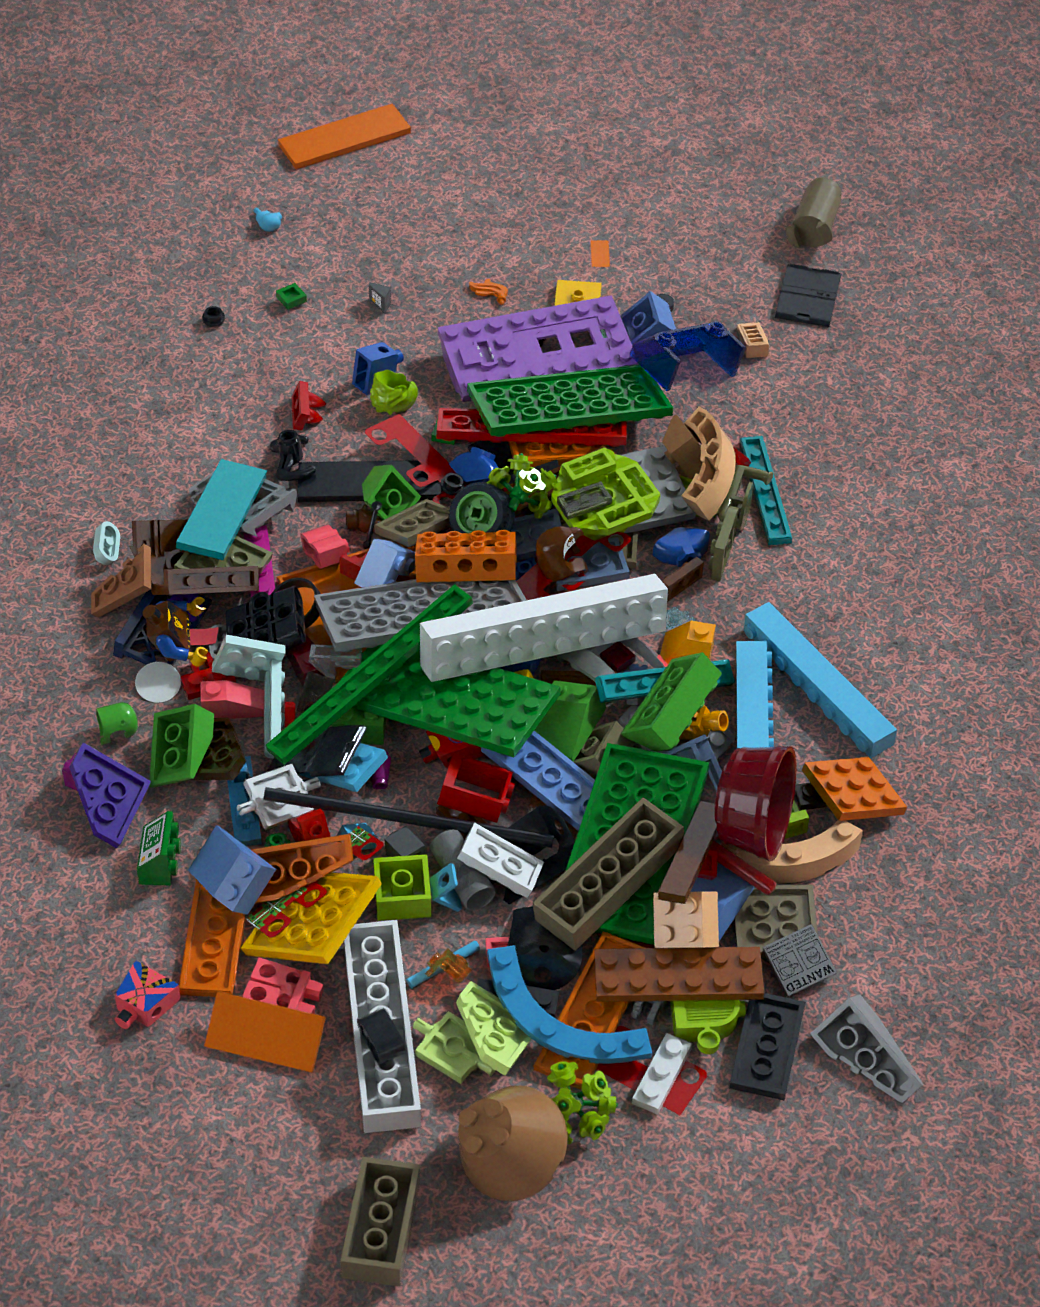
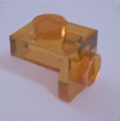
M447 948L442 954L436 952L426 963L430 968L425 974L430 977L440 967L460 984L472 969L468 967L469 964L465 958L458 954L455 955Z

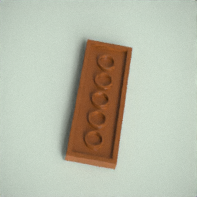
M760 947L595 949L594 952L597 1002L764 999Z

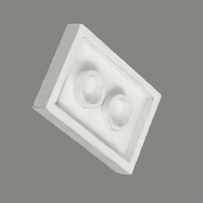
M476 823L470 829L457 857L467 866L475 868L487 875L491 880L505 885L514 893L526 898L531 894L544 863Z

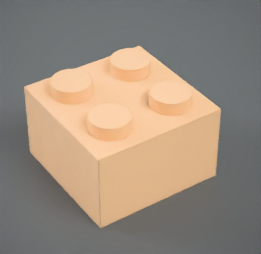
M690 892L685 904L659 900L658 893H653L654 948L719 947L718 892Z

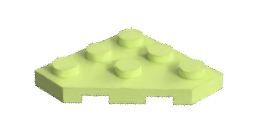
M470 981L459 995L456 1004L481 1061L493 1070L506 1076L532 1039L516 1025V1021L507 1009H504L498 997Z

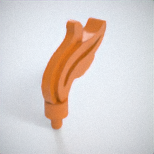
M486 279L484 283L469 282V289L475 292L476 295H494L497 297V302L500 305H504L506 302L507 287L493 283L491 279Z

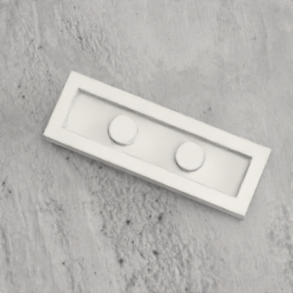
M665 1034L632 1098L633 1105L658 1115L691 1051L692 1043L671 1034Z

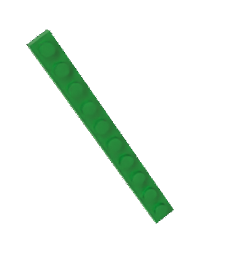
M454 584L265 745L267 751L285 765L420 649V623L460 615L473 604L472 597Z

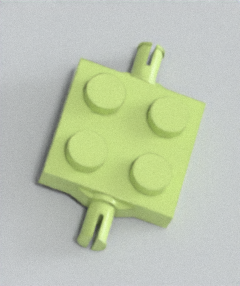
M449 1011L439 1022L432 1026L421 1020V1018H417V1021L415 1020L413 1028L425 1035L424 1040L415 1050L416 1057L460 1084L476 1068L483 1070L490 1076L493 1075L495 1070L481 1061L464 1020Z

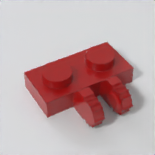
M210 652L205 656L207 657L205 661L207 669L199 670V667L194 666L190 659H188L193 673L180 676L188 700L201 697V682L227 680L237 683L235 676H226L212 672L213 659Z

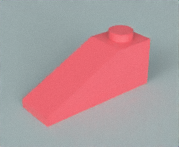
M227 680L201 682V707L214 713V718L264 717V690Z

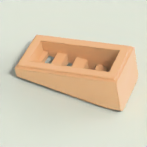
M760 323L737 324L745 357H767L769 343Z

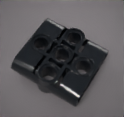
M296 586L269 595L266 592H259L253 595L249 602L226 610L227 635L285 645V650L306 643L303 600Z

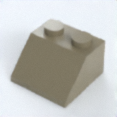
M617 721L597 726L593 729L574 763L593 779H596L607 743L633 747L635 742L622 736L621 732L624 728Z

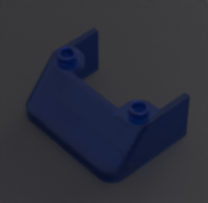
M714 321L651 335L633 343L630 355L666 391H670L681 362L678 356L704 351L730 377H734L746 347L722 323Z

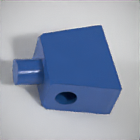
M383 342L356 349L352 384L368 396L371 394L370 389L372 388L374 374L386 369L396 373L397 364L404 360L403 353L399 349L393 350Z

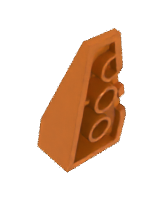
M350 834L251 849L276 868V871L255 904L279 900L353 862Z

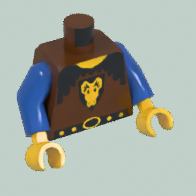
M196 597L191 603L179 600L159 601L156 605H148L143 610V616L147 621V637L169 662L175 659L182 661L190 659L194 666L199 667L207 660L205 656L208 650L206 648L198 647L194 653L191 652L189 614L186 613V611H189L193 616L200 615L206 609L199 607L205 601L204 598Z

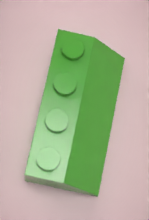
M703 652L672 659L621 732L622 736L655 752L673 749L679 743V737L682 732L691 725V719L694 714L705 704L704 700L707 695L716 688L717 680L722 674L721 671Z

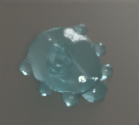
M672 607V609L667 610L666 629L672 630L691 620L696 621V618L689 617L688 611L682 612L677 607Z

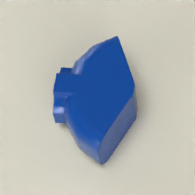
M472 447L470 452L457 455L449 463L450 467L462 477L463 481L469 484L488 482L490 480L488 478L490 472L498 468L494 461L496 455L477 447Z
M675 528L654 544L653 557L663 563L677 565L678 568L695 557L701 559L707 552L710 532L704 529Z

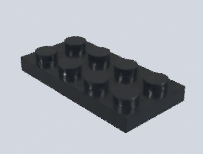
M764 993V999L749 1000L729 1089L785 1101L806 1002Z

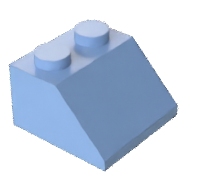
M651 291L620 316L634 350L661 347L677 334L668 303Z

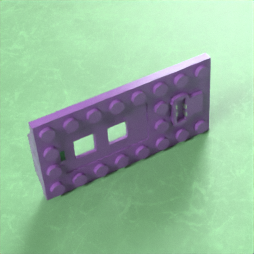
M612 295L438 327L443 358L455 391L460 393L463 402L471 401L467 392V383L639 365V360ZM589 331L594 344L575 348L570 334ZM556 337L561 350L542 353L538 340Z

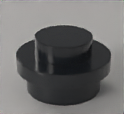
M211 306L205 309L202 320L205 325L216 327L224 323L225 314L221 308Z
M449 473L442 478L440 487L446 494L456 495L460 489L464 488L463 479L458 474Z

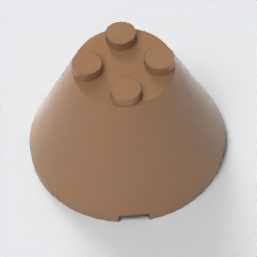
M508 1086L498 1089L474 1102L468 1108L462 1110L459 1115L460 1159L468 1180L478 1191L500 1201H519L539 1193L553 1180V1174L560 1161L563 1162L568 1140L565 1119L559 1107L550 1097L528 1086Z

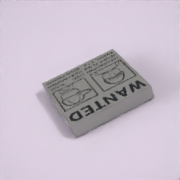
M812 924L762 948L787 998L837 973Z

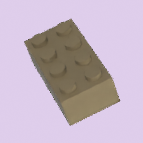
M362 1156L340 1260L341 1278L393 1286L401 1285L420 1186V1164Z

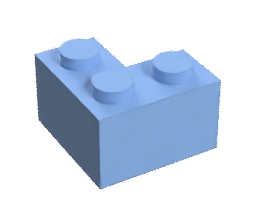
M373 539L354 584L360 587L395 583L398 575L409 576L415 569V552L396 542Z

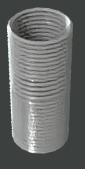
M446 830L433 839L430 851L442 869L450 863L455 865L458 885L454 890L468 910L480 909L492 901L496 893L487 875L457 859L465 840L458 830Z

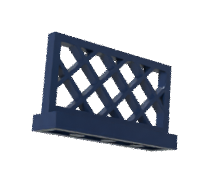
M151 590L144 594L115 639L113 656L122 659L125 655L145 665L160 662L156 660L155 656L160 655L161 652L158 649L152 650L149 643L151 641L144 631L147 627V621L143 616V610L148 605H156L159 601L167 600L166 595H153ZM198 594L199 597L204 598L205 601L202 604L206 609L202 612L201 616H196L197 619L191 622L190 629L197 628L212 604V599ZM142 643L147 648V651L140 653L132 650L134 645ZM177 659L167 663L173 666Z

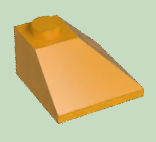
M691 620L665 632L660 656L667 664L672 659L701 652L710 660L716 625Z

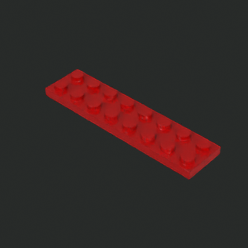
M439 408L436 439H443L445 441L467 440L469 442L483 440L494 443L512 441L518 444L525 442H538L539 444L561 443L563 445L585 444L587 446L598 444L618 447L626 445L627 432L626 421H621L617 424L604 423L592 427L586 425L573 427L572 429L559 428L547 432L532 431L525 434L514 433L497 437L490 435L477 409Z

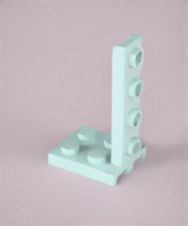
M226 635L212 663V672L226 676L243 677L249 680L264 681V755L274 759V756L267 751L265 745L281 732L285 720V714L281 713V707L285 699V693L281 692L285 679V672L282 671L285 645Z

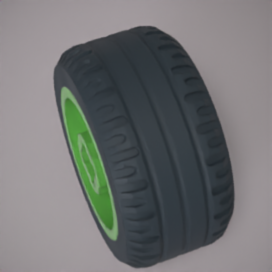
M479 482L467 485L455 495L449 507L450 513L448 514L452 531L460 533H471L477 530L484 531L485 533L497 532L499 530L511 532L515 522V512H512L508 506L511 499L503 490L488 483Z

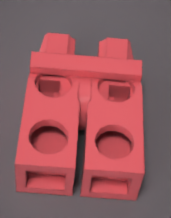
M259 957L242 997L315 1014V1006L304 1002L306 998L319 1002L323 995L324 984L311 980V972L305 970L301 972L298 969Z

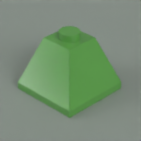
M392 465L374 466L362 483L365 503L371 509L373 502L379 501L382 503V508L377 513L382 520L416 505L421 497Z

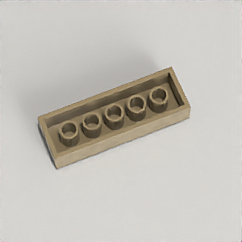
M642 798L533 902L535 920L576 951L677 852L684 837V827L648 800Z

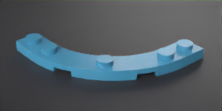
M515 945L487 949L493 984L504 1009H507L516 1021V1025L539 1045L564 1057L569 1058L572 1056L589 1060V1063L612 1064L652 1058V1049L646 1028L615 1033H595L566 1025L548 1014L531 996L521 975Z

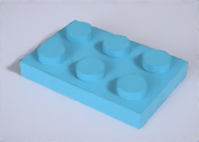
M360 743L344 775L320 776L317 778L320 782L358 792L388 756L383 749ZM309 772L299 773L301 776L310 779L315 778L311 777Z

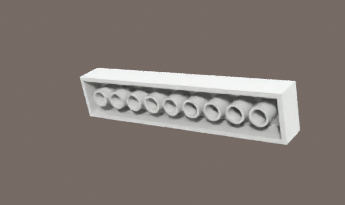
M656 574L422 622L420 623V667L429 680L434 682L666 631L668 588Z

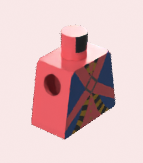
M135 961L115 994L116 1006L120 1011L115 1018V1022L123 1029H128L135 1020L147 1027L151 1026L181 999L179 984Z

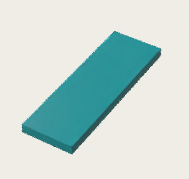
M221 459L177 539L176 548L224 560L266 478L267 470Z

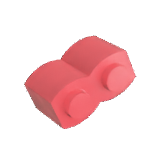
M324 525L300 534L304 552L309 558L313 559L316 566L320 569L339 563V557L350 552L347 540L345 538L342 539L338 531L332 529L330 525Z

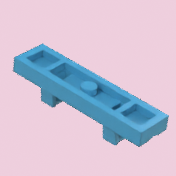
M245 756L246 763L240 770L239 775L234 780H227L234 838L245 846L262 844L259 817L255 811L242 816L239 815L240 811H237V805L247 802L244 791L245 786L243 784L244 778H246L248 773L253 777L251 756Z

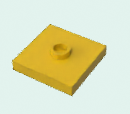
M557 280L554 306L600 298L602 283Z

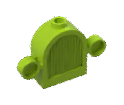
M744 1000L670 1001L674 1036L688 1042H697L699 1051L704 1054L717 1052L720 1040L728 1037L735 1030L738 1017H745L746 1015Z

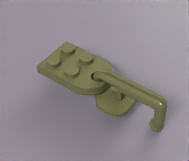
M735 465L731 487L717 512L720 520L716 531L718 538L712 540L710 553L714 555H711L708 569L712 570V580L721 581L737 529L744 530L749 515L753 483L749 482L744 498L737 496L743 477L760 480L765 485H768L773 478V472Z

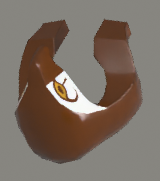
M559 526L550 528L539 536L536 542L537 562L541 572L547 579L561 581L579 572L583 574L589 572L583 558H575L572 562H567L564 558L569 548H571L574 554L581 552L575 542L580 536L584 535L582 529Z

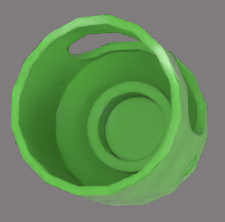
M120 702L96 708L100 736L104 735V737L100 738L101 745L111 743L110 736L113 732L125 730L126 739L136 733L138 720L130 704Z

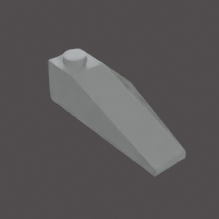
M861 995L848 998L810 1033L828 1056L835 1060L839 1058L851 1066L850 1070L856 1074L862 1073L873 1080V1084L901 1103H904L924 1085L878 1015Z

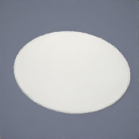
M153 662L141 668L136 676L135 686L139 695L145 700L155 703L165 702L178 693L181 686V678L179 672L172 665L165 662Z

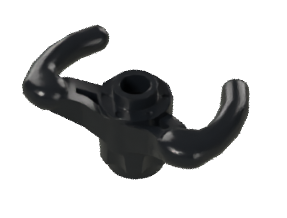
M294 430L282 431L277 439L271 441L269 446L272 452L279 453L280 462L276 471V477L280 481L300 480L316 473V467L313 465L299 471L290 472L292 465L297 464L303 459L301 444L309 442L307 436L298 435Z

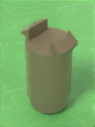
M820 177L811 181L809 186L805 188L792 226H787L785 229L786 237L791 245L800 248V245L818 247L832 241V227L841 204L842 195L841 188L835 181Z

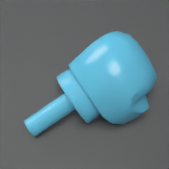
M258 208L254 209L256 220L261 229L272 232L280 227L282 219L280 212L270 213L269 211H260Z

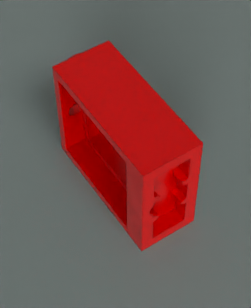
M453 753L437 804L497 823L500 813L506 814L510 802L508 798H511L515 783L510 782L513 772ZM456 779L499 792V797L495 799L454 786Z

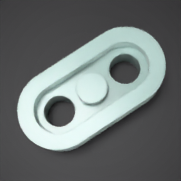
M105 521L95 529L93 553L99 563L110 565L118 558L120 533L113 523Z

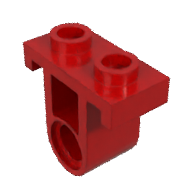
M321 808L315 811L311 810L288 820L290 832L296 842L331 837L325 813Z

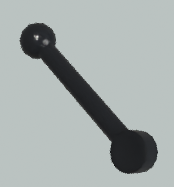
M379 501L372 503L373 514L366 541L362 544L364 549H368L371 546L377 513L382 508V503Z

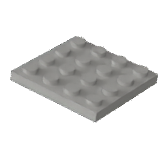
M665 446L621 455L637 461L661 494L660 502L651 519L628 527L624 532L625 534L695 519L696 512L691 510L681 497L685 492V487L674 464L664 454L667 451Z

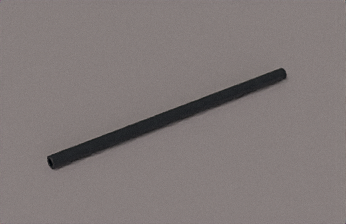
M265 787L263 800L314 809L321 808L326 811L440 830H458L464 834H468L473 824L476 823L506 841L552 848L554 835L269 787Z

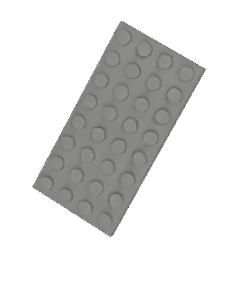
M416 579L314 595L316 608L336 652H349L363 647L374 648L385 644L454 584L473 599V604L461 614L527 601L515 580L416 582Z

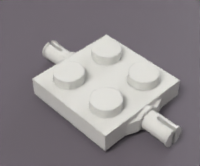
M293 764L252 777L243 783L250 801L237 805V811H240L239 815L241 816L255 811L265 830L288 822L291 818L314 810V808L263 800L265 787L308 794V791L320 788V781L317 782L319 779L315 777L304 782L297 775Z

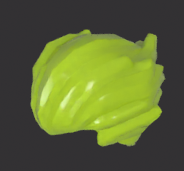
M388 369L379 371L374 374L372 388L370 389L372 406L376 407L377 413L387 412L391 415L393 412H405L415 403L418 396V388L413 381H407L404 374L394 373Z

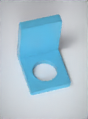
M450 863L429 878L433 901L458 912L462 909L461 900L454 890L458 885L455 865ZM446 874H449L448 883L442 880Z

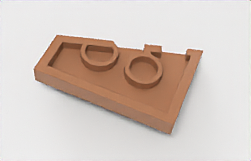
M143 544L138 549L139 554L133 560L128 558L123 563V569L116 576L111 574L91 593L92 615L101 617L151 590V547Z

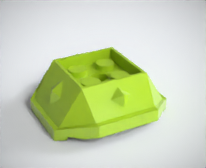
M602 448L563 463L557 478L558 483L555 484L557 491L555 492L553 489L551 495V502L569 528L578 527L582 529L584 536L595 541L616 532H625L628 527L651 519L660 502L661 494L637 461L614 454V451L607 448Z

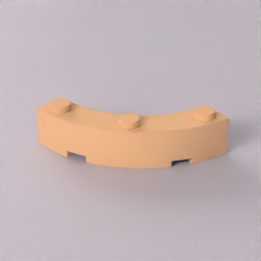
M699 406L684 424L697 442L702 444L700 457L702 466L700 473L695 474L692 482L681 497L690 509L696 512V515L710 521L718 512L729 492L735 473L736 461L734 448L728 436L714 417Z
M837 820L829 829L815 837L800 842L782 844L777 857L773 861L758 858L754 854L735 846L727 845L723 841L720 845L774 880L776 884L796 883L820 877L826 871L844 864L860 848L863 830L845 820Z

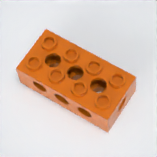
M477 530L471 533L450 531L444 534H436L429 531L417 534L415 550L416 582L516 580V532L499 530L497 532L485 533L484 531Z

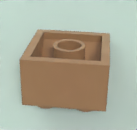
M675 414L662 441L667 448L664 454L672 464L675 462L679 464L676 470L681 476L693 480L695 474L700 473L702 466L700 461L701 446L678 415Z

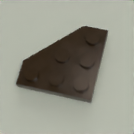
M214 718L213 738L194 779L190 780H234L239 775L240 770L246 763V759L234 725L229 718Z

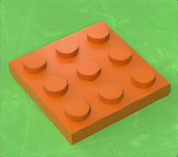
M870 757L805 762L802 772L838 821L905 814L906 804Z

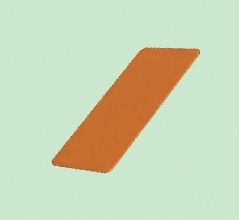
M591 240L592 267H610L609 241Z

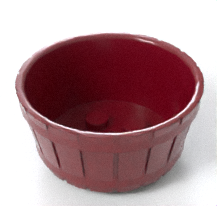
M792 746L742 747L734 750L729 762L726 763L721 773L715 799V822L717 824L718 837L721 841L768 861H773L777 857L786 836L795 794L797 763L795 750Z

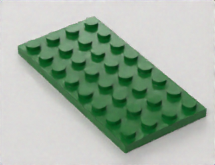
M645 364L467 383V392L491 436L497 437L514 433L547 432L559 428L572 429L573 427L586 425L592 427L604 423L617 424L621 421H641L648 418L662 419L666 416H673V406Z
M378 645L374 648H366V650L356 660V662L342 677V679H344L349 673H351L355 668H357L362 662H364L369 656H371L375 651H377L382 645ZM419 649L356 703L353 708L515 757L561 695L560 686L500 668L431 682L420 667Z
M607 743L566 870L642 798H645L684 827L685 835L700 801L709 771V762ZM676 853L610 916L595 933L602 934V932H607L620 938L654 945L653 893H658Z

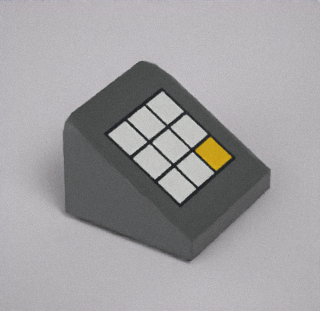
M370 282L369 300L383 313H386L391 305V287Z

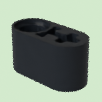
M384 1008L357 1019L361 1036L379 1065L406 1053L403 1039Z

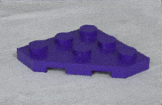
M82 743L69 766L93 835L118 848L151 781L89 745Z

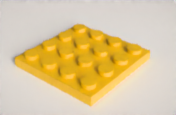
M334 872L322 877L317 883L327 890L324 897L309 908H305L294 900L281 911L291 919L289 926L272 938L255 927L242 945V951L247 956L329 964L382 885L378 876ZM312 890L308 892L304 897V901L311 902L319 896L320 891ZM277 919L269 925L268 930L271 932L279 930L283 926L284 920Z

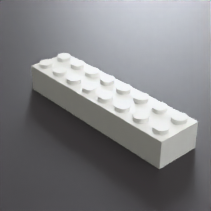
M397 920L355 924L343 943L364 1133L421 1127V1107ZM384 1008L403 1039L406 1053L379 1065L361 1036L357 1019Z

